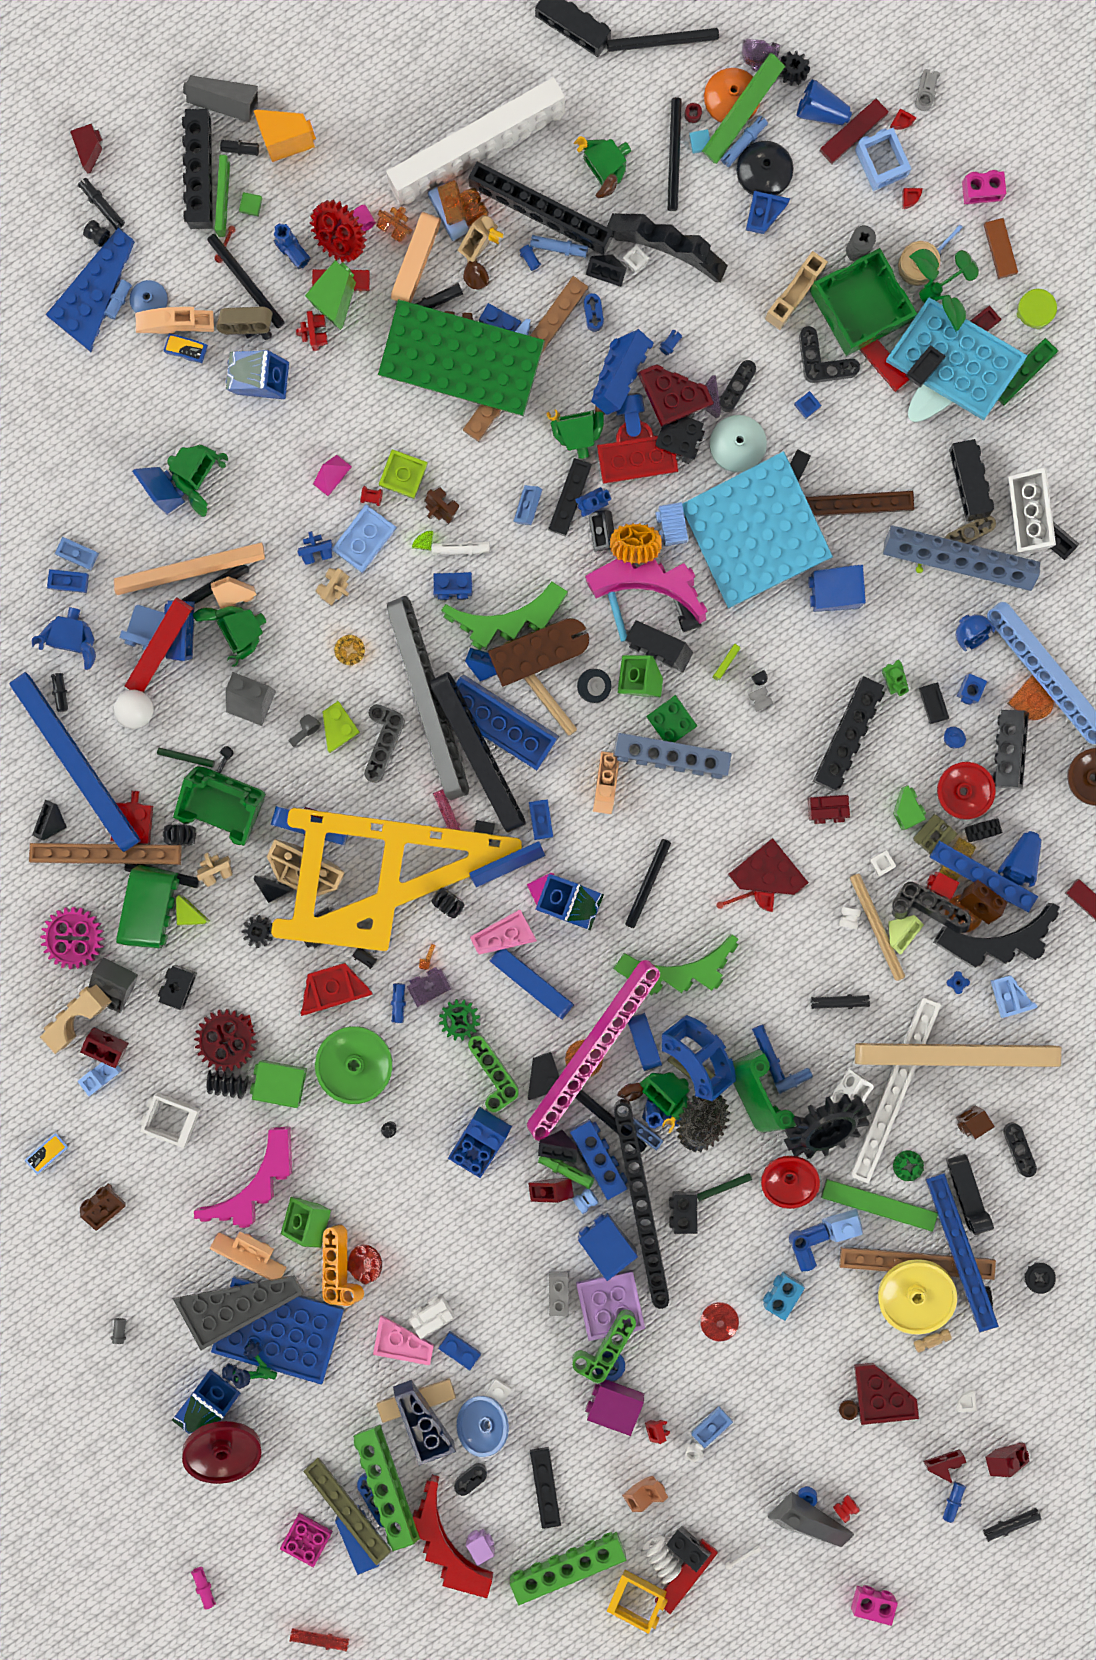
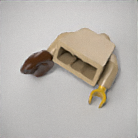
M482 215L471 225L457 250L467 258L468 262L464 270L463 279L470 288L480 290L489 284L488 273L485 267L477 262L476 258L490 241L499 244V237L503 238V233L497 231L498 226L494 220L485 215Z

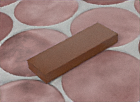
M1004 218L985 222L984 228L998 279L1016 275L1018 269Z

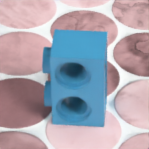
M782 1272L781 1275L776 1276L771 1292L768 1291L765 1294L763 1306L767 1311L786 1321L805 1287L798 1280ZM791 1283L792 1288L789 1291H784V1284ZM781 1300L782 1304L776 1308L773 1307V1302Z

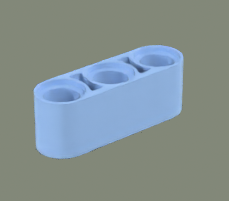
M443 183L428 191V196L451 240L454 241L466 235L469 228L446 184Z

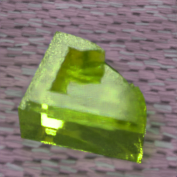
M425 531L414 540L412 548L431 551L434 532Z

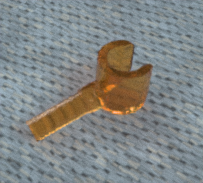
M430 945L426 959L420 958V969L427 970L430 968L431 956L436 945Z

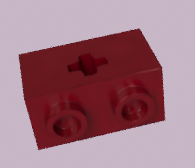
M93 1027L86 1036L80 1053L116 1068L122 1060L129 1043Z

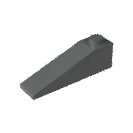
M791 1492L768 1515L770 1520L784 1529L842 1547L854 1536L852 1531L800 1498L794 1492Z

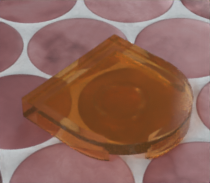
M1031 674L1007 704L1014 710L1029 712V720H1039L1051 713L1054 707V700Z

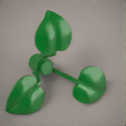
M928 249L915 251L909 258L916 263L921 273L930 280L924 285L925 288L920 290V299L924 303L929 297L936 302L942 300V306L955 332L958 331L966 319V310L958 298H951L950 295L940 296L943 291L942 286L963 273L966 280H975L979 274L976 262L968 252L960 250L955 254V262L960 270L942 283H934L933 281L939 274L937 270L939 267L938 259Z

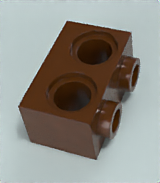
M976 1105L956 1117L959 1122L957 1126L963 1134L965 1133L967 1137L971 1136L975 1140L995 1127L985 1110Z

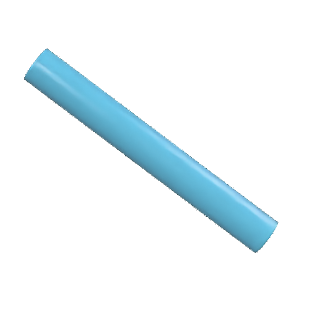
M615 592L608 593V598L620 640L624 642L627 637L626 629Z

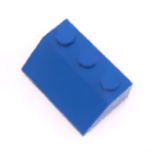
M168 600V603L165 604V615L174 600ZM184 601L193 607V610L167 652L166 659L179 661L193 659L194 601Z

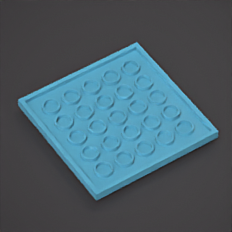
M784 451L682 503L686 519L728 608L833 558Z

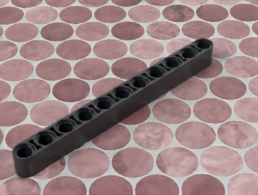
M620 1099L614 1105V1115L651 1299L656 1308L663 1309L669 1304V1291L632 1106L628 1100ZM620 1106H626L628 1111L622 1114L617 1109ZM623 1125H630L632 1130L624 1132L621 1128ZM627 1144H634L636 1148L633 1151H628L625 1146ZM636 1162L639 1164V1168L632 1170L629 1165ZM640 1181L643 1183V1186L637 1189L633 1186V1183ZM640 1200H644L647 1203V1205L645 1207H639L637 1205V1202ZM643 1219H648L651 1223L648 1226H643L640 1222ZM646 1238H652L654 1240V1243L648 1245L644 1242V1240ZM650 1257H656L658 1261L656 1263H650L648 1259ZM658 1275L662 1279L655 1282L652 1280V1277ZM659 1294H663L665 1296V1299L657 1300L655 1297Z

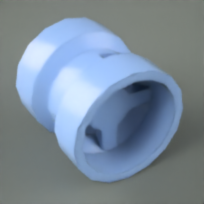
M587 1188L583 1190L581 1195H576L572 1198L582 1214L586 1213L589 1207L596 1206L599 1203L591 1189Z

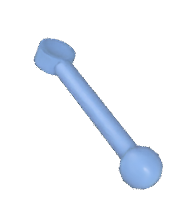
M959 225L954 230V232L942 243V245L939 248H936L939 254H941V250L962 229V225Z

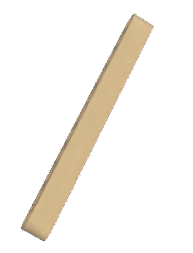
M856 1043L855 1064L1061 1067L1062 1047L1053 1045Z

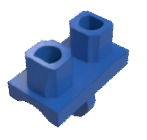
M600 487L575 500L579 504L578 508L581 510L582 517H585L609 505L608 501L611 500V496L607 489L603 490Z
M310 531L308 532L309 538L303 539L304 545L311 543V545L300 547L297 550L305 565L315 562L314 552L320 551L322 560L332 558L331 548L333 544L331 539L316 543V541L323 540L321 534L314 536L313 532Z

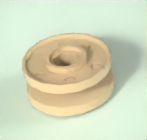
M926 241L912 242L906 246L899 258V275L910 285L920 286L930 281L921 273L915 262L909 258L915 251L919 249L930 250L938 259L940 266L941 259L938 250L934 245Z

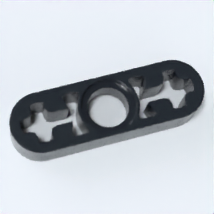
M745 360L738 367L719 400L721 410L730 412L736 407L755 375L756 365L753 361ZM750 366L751 372H748L745 378L741 377L744 373V368ZM739 381L742 383L743 389L736 391L733 389L732 384ZM730 394H733L734 396L731 400L733 405L725 406L724 400H728Z
M1013 1122L1006 1124L1003 1133L1018 1172L1024 1177L1034 1176L1037 1166L1021 1126ZM1012 1127L1017 1129L1015 1135L1017 1139H1022L1021 1141H1015L1014 1136L1009 1134ZM1023 1145L1025 1152L1022 1155H1017L1015 1153L1016 1146ZM1019 1159H1025L1026 1163L1031 1166L1028 1173L1023 1170L1025 1164L1022 1160L1019 1161Z

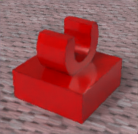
M649 1420L645 1422L650 1442L662 1444L667 1441L665 1436H668L670 1431L663 1430V1425H666L667 1421Z

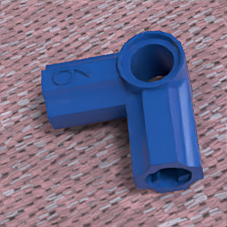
M277 224L274 227L275 239L273 241L284 255L288 256L298 270L304 268L311 260L310 256L300 246L299 241L287 224Z
M648 1098L642 1118L648 1123L650 1128L656 1129L658 1126H662L664 1120L670 1119L672 1116H667ZM682 1117L679 1119V1121H675L676 1127H678L681 1123Z
M823 1222L801 1231L795 1230L789 1235V1243L793 1248L801 1272L813 1270L817 1266L810 1247L829 1240V1235ZM802 1237L803 1242L800 1245H795V1241Z

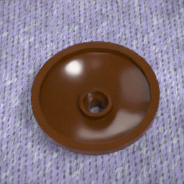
M1096 748L1079 753L1072 760L1067 773L1068 785L1073 795L1081 802L1096 806ZM1091 774L1095 776L1094 781L1090 779Z

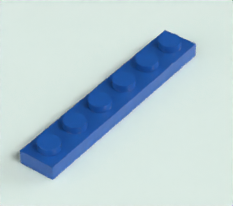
M938 841L929 856L931 859L972 882L978 879L1000 897L1028 913L1038 898L1034 893L941 841Z

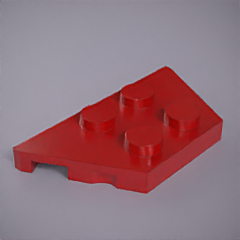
M346 963L307 974L301 1016L373 995V992Z

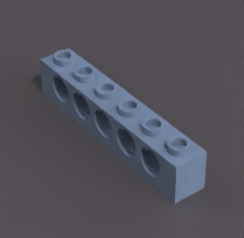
M624 733L616 734L613 757H617V761L628 763V760H635L636 764L647 766V763L655 764V768L666 769V766L674 767L673 771L685 773V770H691L693 775L703 776L704 773L711 774V778L722 779L723 776H728L732 753ZM631 745H636L639 748L637 755L630 753L629 748ZM650 748H654L658 752L655 759L651 758L648 754ZM670 751L676 754L674 762L669 761L667 758V754ZM688 755L694 756L695 763L693 765L687 764L686 757ZM707 758L712 759L714 762L711 769L705 766Z

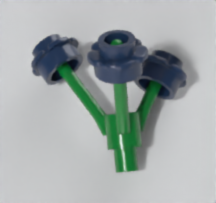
M254 1341L248 1343L244 1347L245 1351L243 1353L248 1359L255 1357L259 1363L257 1370L238 1369L237 1365L228 1363L222 1369V1378L226 1379L227 1383L232 1381L236 1388L241 1389L249 1385L250 1379H276L277 1372L267 1367L258 1355L262 1351L259 1342L256 1344Z

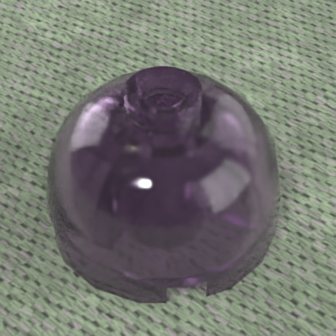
M746 39L742 43L741 55L746 65L752 67L751 71L757 72L770 53L778 58L781 45L772 42L771 46H769V43H766L764 40Z

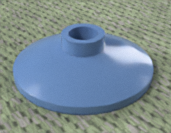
M152 280L142 281L135 285L130 293V305L135 313L167 307V292L158 282ZM149 294L150 298L145 300L144 296Z

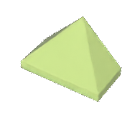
M914 915L904 919L889 921L890 946L901 955L924 924Z

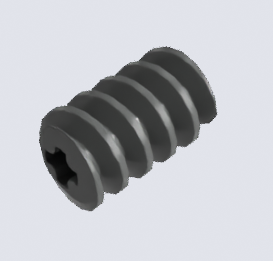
M862 225L854 230L846 247V254L850 260L855 262L871 252L876 242V234L871 227Z

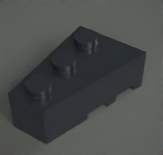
M635 620L625 639L630 645L629 648L638 653L642 651L646 653L645 655H651L655 660L657 659L664 665L673 667L681 672H684L694 653L686 642Z

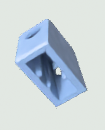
M857 1209L822 1219L829 1239L835 1242L863 1234V1227Z

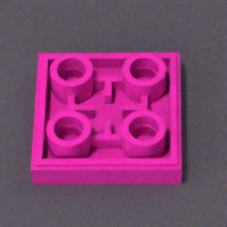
M298 1513L280 1550L314 1568L333 1531Z

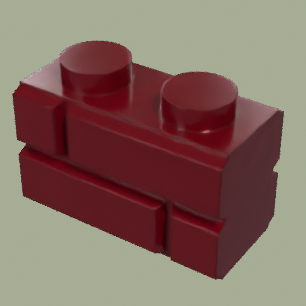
M848 795L809 797L807 799L809 821H814V824H825L826 820L833 819V823L845 822V818H850Z

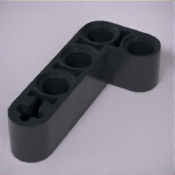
M915 882L905 883L893 900L892 915L897 919L906 918L914 907L957 933H965L969 930L971 924L970 914ZM913 890L916 894L910 896L906 894V891ZM930 900L933 904L925 905L923 901ZM902 905L905 907V910L898 911L895 907ZM945 909L950 914L942 915L939 911Z
M962 1154L946 1159L969 1231L974 1235L993 1230L992 1219L984 1209L967 1155Z

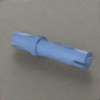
M758 116L750 127H746L744 134L721 157L722 163L724 165L727 163L726 166L730 167L747 146L757 139V135L768 125L767 120L762 116Z
M535 235L531 237L530 247L564 253L565 256L587 257V245L575 244L570 240L565 242Z

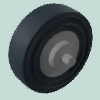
M596 668L588 669L578 679V693L587 702H602L611 692V679L603 670Z

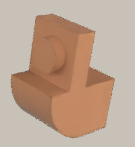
M654 1476L644 1478L622 1495L632 1512H643L653 1502H664L668 1498L665 1487Z

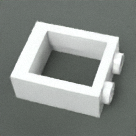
M160 1093L155 1094L154 1097L151 1096L147 1104L149 1108L148 1113L143 1115L140 1122L142 1126L140 1132L182 1148L186 1147L201 1109ZM160 1101L189 1112L180 1137L151 1126Z

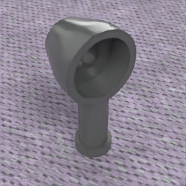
M310 714L300 719L302 730L288 740L293 747H296L303 738L314 734L321 727V723Z

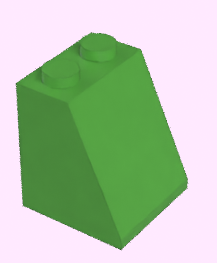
M335 260L306 293L305 297L318 311L324 314L328 320L341 330L344 326L356 282L353 279L354 274L350 268L343 262L339 264Z

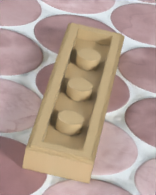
M450 1378L418 1389L430 1407L456 1399ZM395 1397L377 1402L376 1405L382 1423L401 1417Z

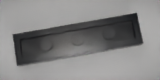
M576 458L573 459L551 520L549 531L567 536L578 505L575 499L581 497L592 464Z
M549 1447L531 1449L530 1456L542 1529L561 1526Z

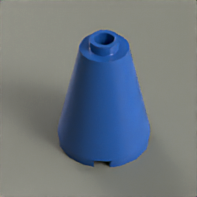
M812 79L804 91L806 93L804 98L799 102L796 116L800 119L836 125L848 123L852 115L850 106L817 80Z
M1032 831L1023 833L999 867L998 874L1002 872L1003 877L1020 886H1023L1024 883H1029L1028 887L1035 886L1042 843L1039 834Z

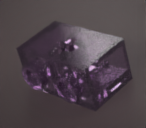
M434 967L426 972L427 976L423 978L417 976L409 980L410 985L407 986V989L417 1007L452 989L442 968L438 970L437 967ZM425 981L433 982L434 985L431 987V991L429 988H424L426 985Z

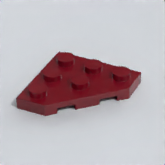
M656 364L638 372V376L661 427L714 404L706 385L697 384L688 380L683 375L667 371L660 365Z
M773 838L728 873V876L736 886L743 890L795 895L809 883Z
M874 1363L854 1365L861 1425L919 1419L917 1399Z

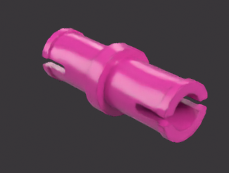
M197 1567L191 1571L196 1584L195 1590L200 1595L204 1609H210L216 1605L210 1589L211 1584L206 1579L203 1567Z

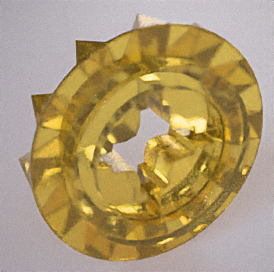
M345 635L335 644V656L344 665L353 666L364 657L365 646L357 636ZM353 643V649L357 654L351 653L347 658V651L342 647L349 648Z

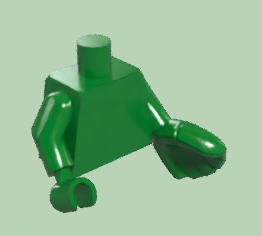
M199 444L190 448L182 447L176 456H169L167 463L169 471L173 474L172 479L176 487L188 496L190 505L201 517H205L207 515L208 503L196 490L199 489L216 460L219 467H226V464L220 460L228 461V456L225 453L216 454V451Z
M227 606L219 610L201 608L193 613V618L197 622H217L233 654L229 655L227 661L230 658L236 659V663L231 665L232 667H235L240 659L243 660L255 651L260 642L259 636L263 634L260 626L266 623L262 613L254 616L250 609L244 610L242 607Z

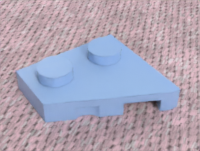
M1011 975L991 980L1001 1018L1037 1008L1035 1002H1032L1026 996L1027 993L1017 985V982Z

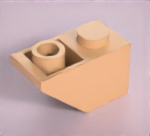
M229 576L211 583V589L220 609L227 606H235L236 603L241 601H251L256 596L254 586Z

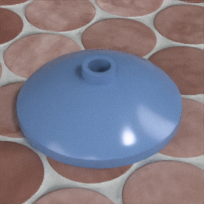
M488 1396L473 1397L463 1404L458 1413L457 1434L461 1444L469 1453L478 1457H488L502 1449L508 1437L509 1423L503 1407L495 1399Z

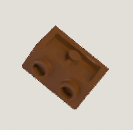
M108 1183L106 1186L100 1187L90 1199L83 1201L80 1206V1217L97 1231L125 1208L126 1203L112 1191V1185Z

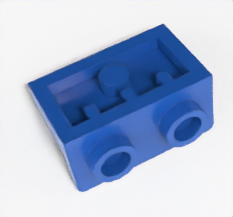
M472 572L433 573V595L438 597V600H449V597L466 600L468 596H472Z

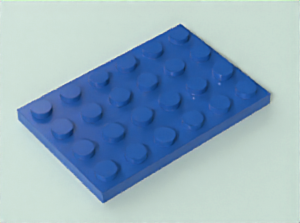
M233 1276L230 1287L255 1282ZM300 1295L214 1343L211 1353L259 1366L255 1357L248 1359L247 1356L243 1355L244 1347L248 1343L254 1341L256 1344L259 1342L262 1351L258 1355L271 1370L322 1385L345 1308Z

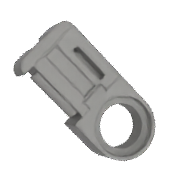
M925 69L921 75L915 101L916 107L920 111L929 110L934 102L936 95L935 87L940 73L937 71L930 73V70ZM923 96L928 97L930 103L923 105L920 102V98Z

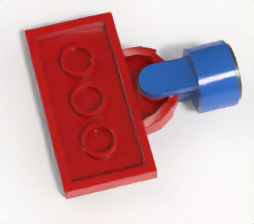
M640 393L628 394L621 409L616 411V416H624L625 423L616 434V442L597 445L603 484L678 472L676 454L656 447L658 436L653 435L652 429L647 423L640 421L639 413L645 412L643 395Z

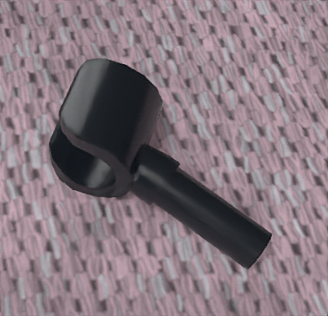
M224 746L219 752L223 756L217 769L219 773L222 772L227 760L234 754L229 746Z

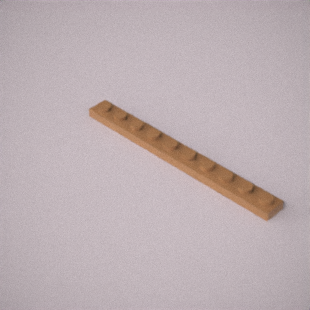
M572 276L530 335L545 341L542 353L588 290V286ZM480 405L463 428V432L479 442L501 410Z

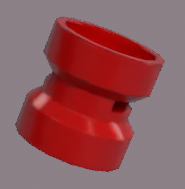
M849 1495L843 1498L842 1504L837 1503L833 1506L836 1513L845 1523L850 1520V1514H857L861 1511Z

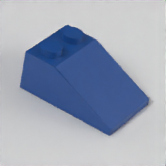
M160 467L134 469L132 471L153 502L166 515L185 503V500L182 498L185 494L171 482L173 479L168 470L163 471Z

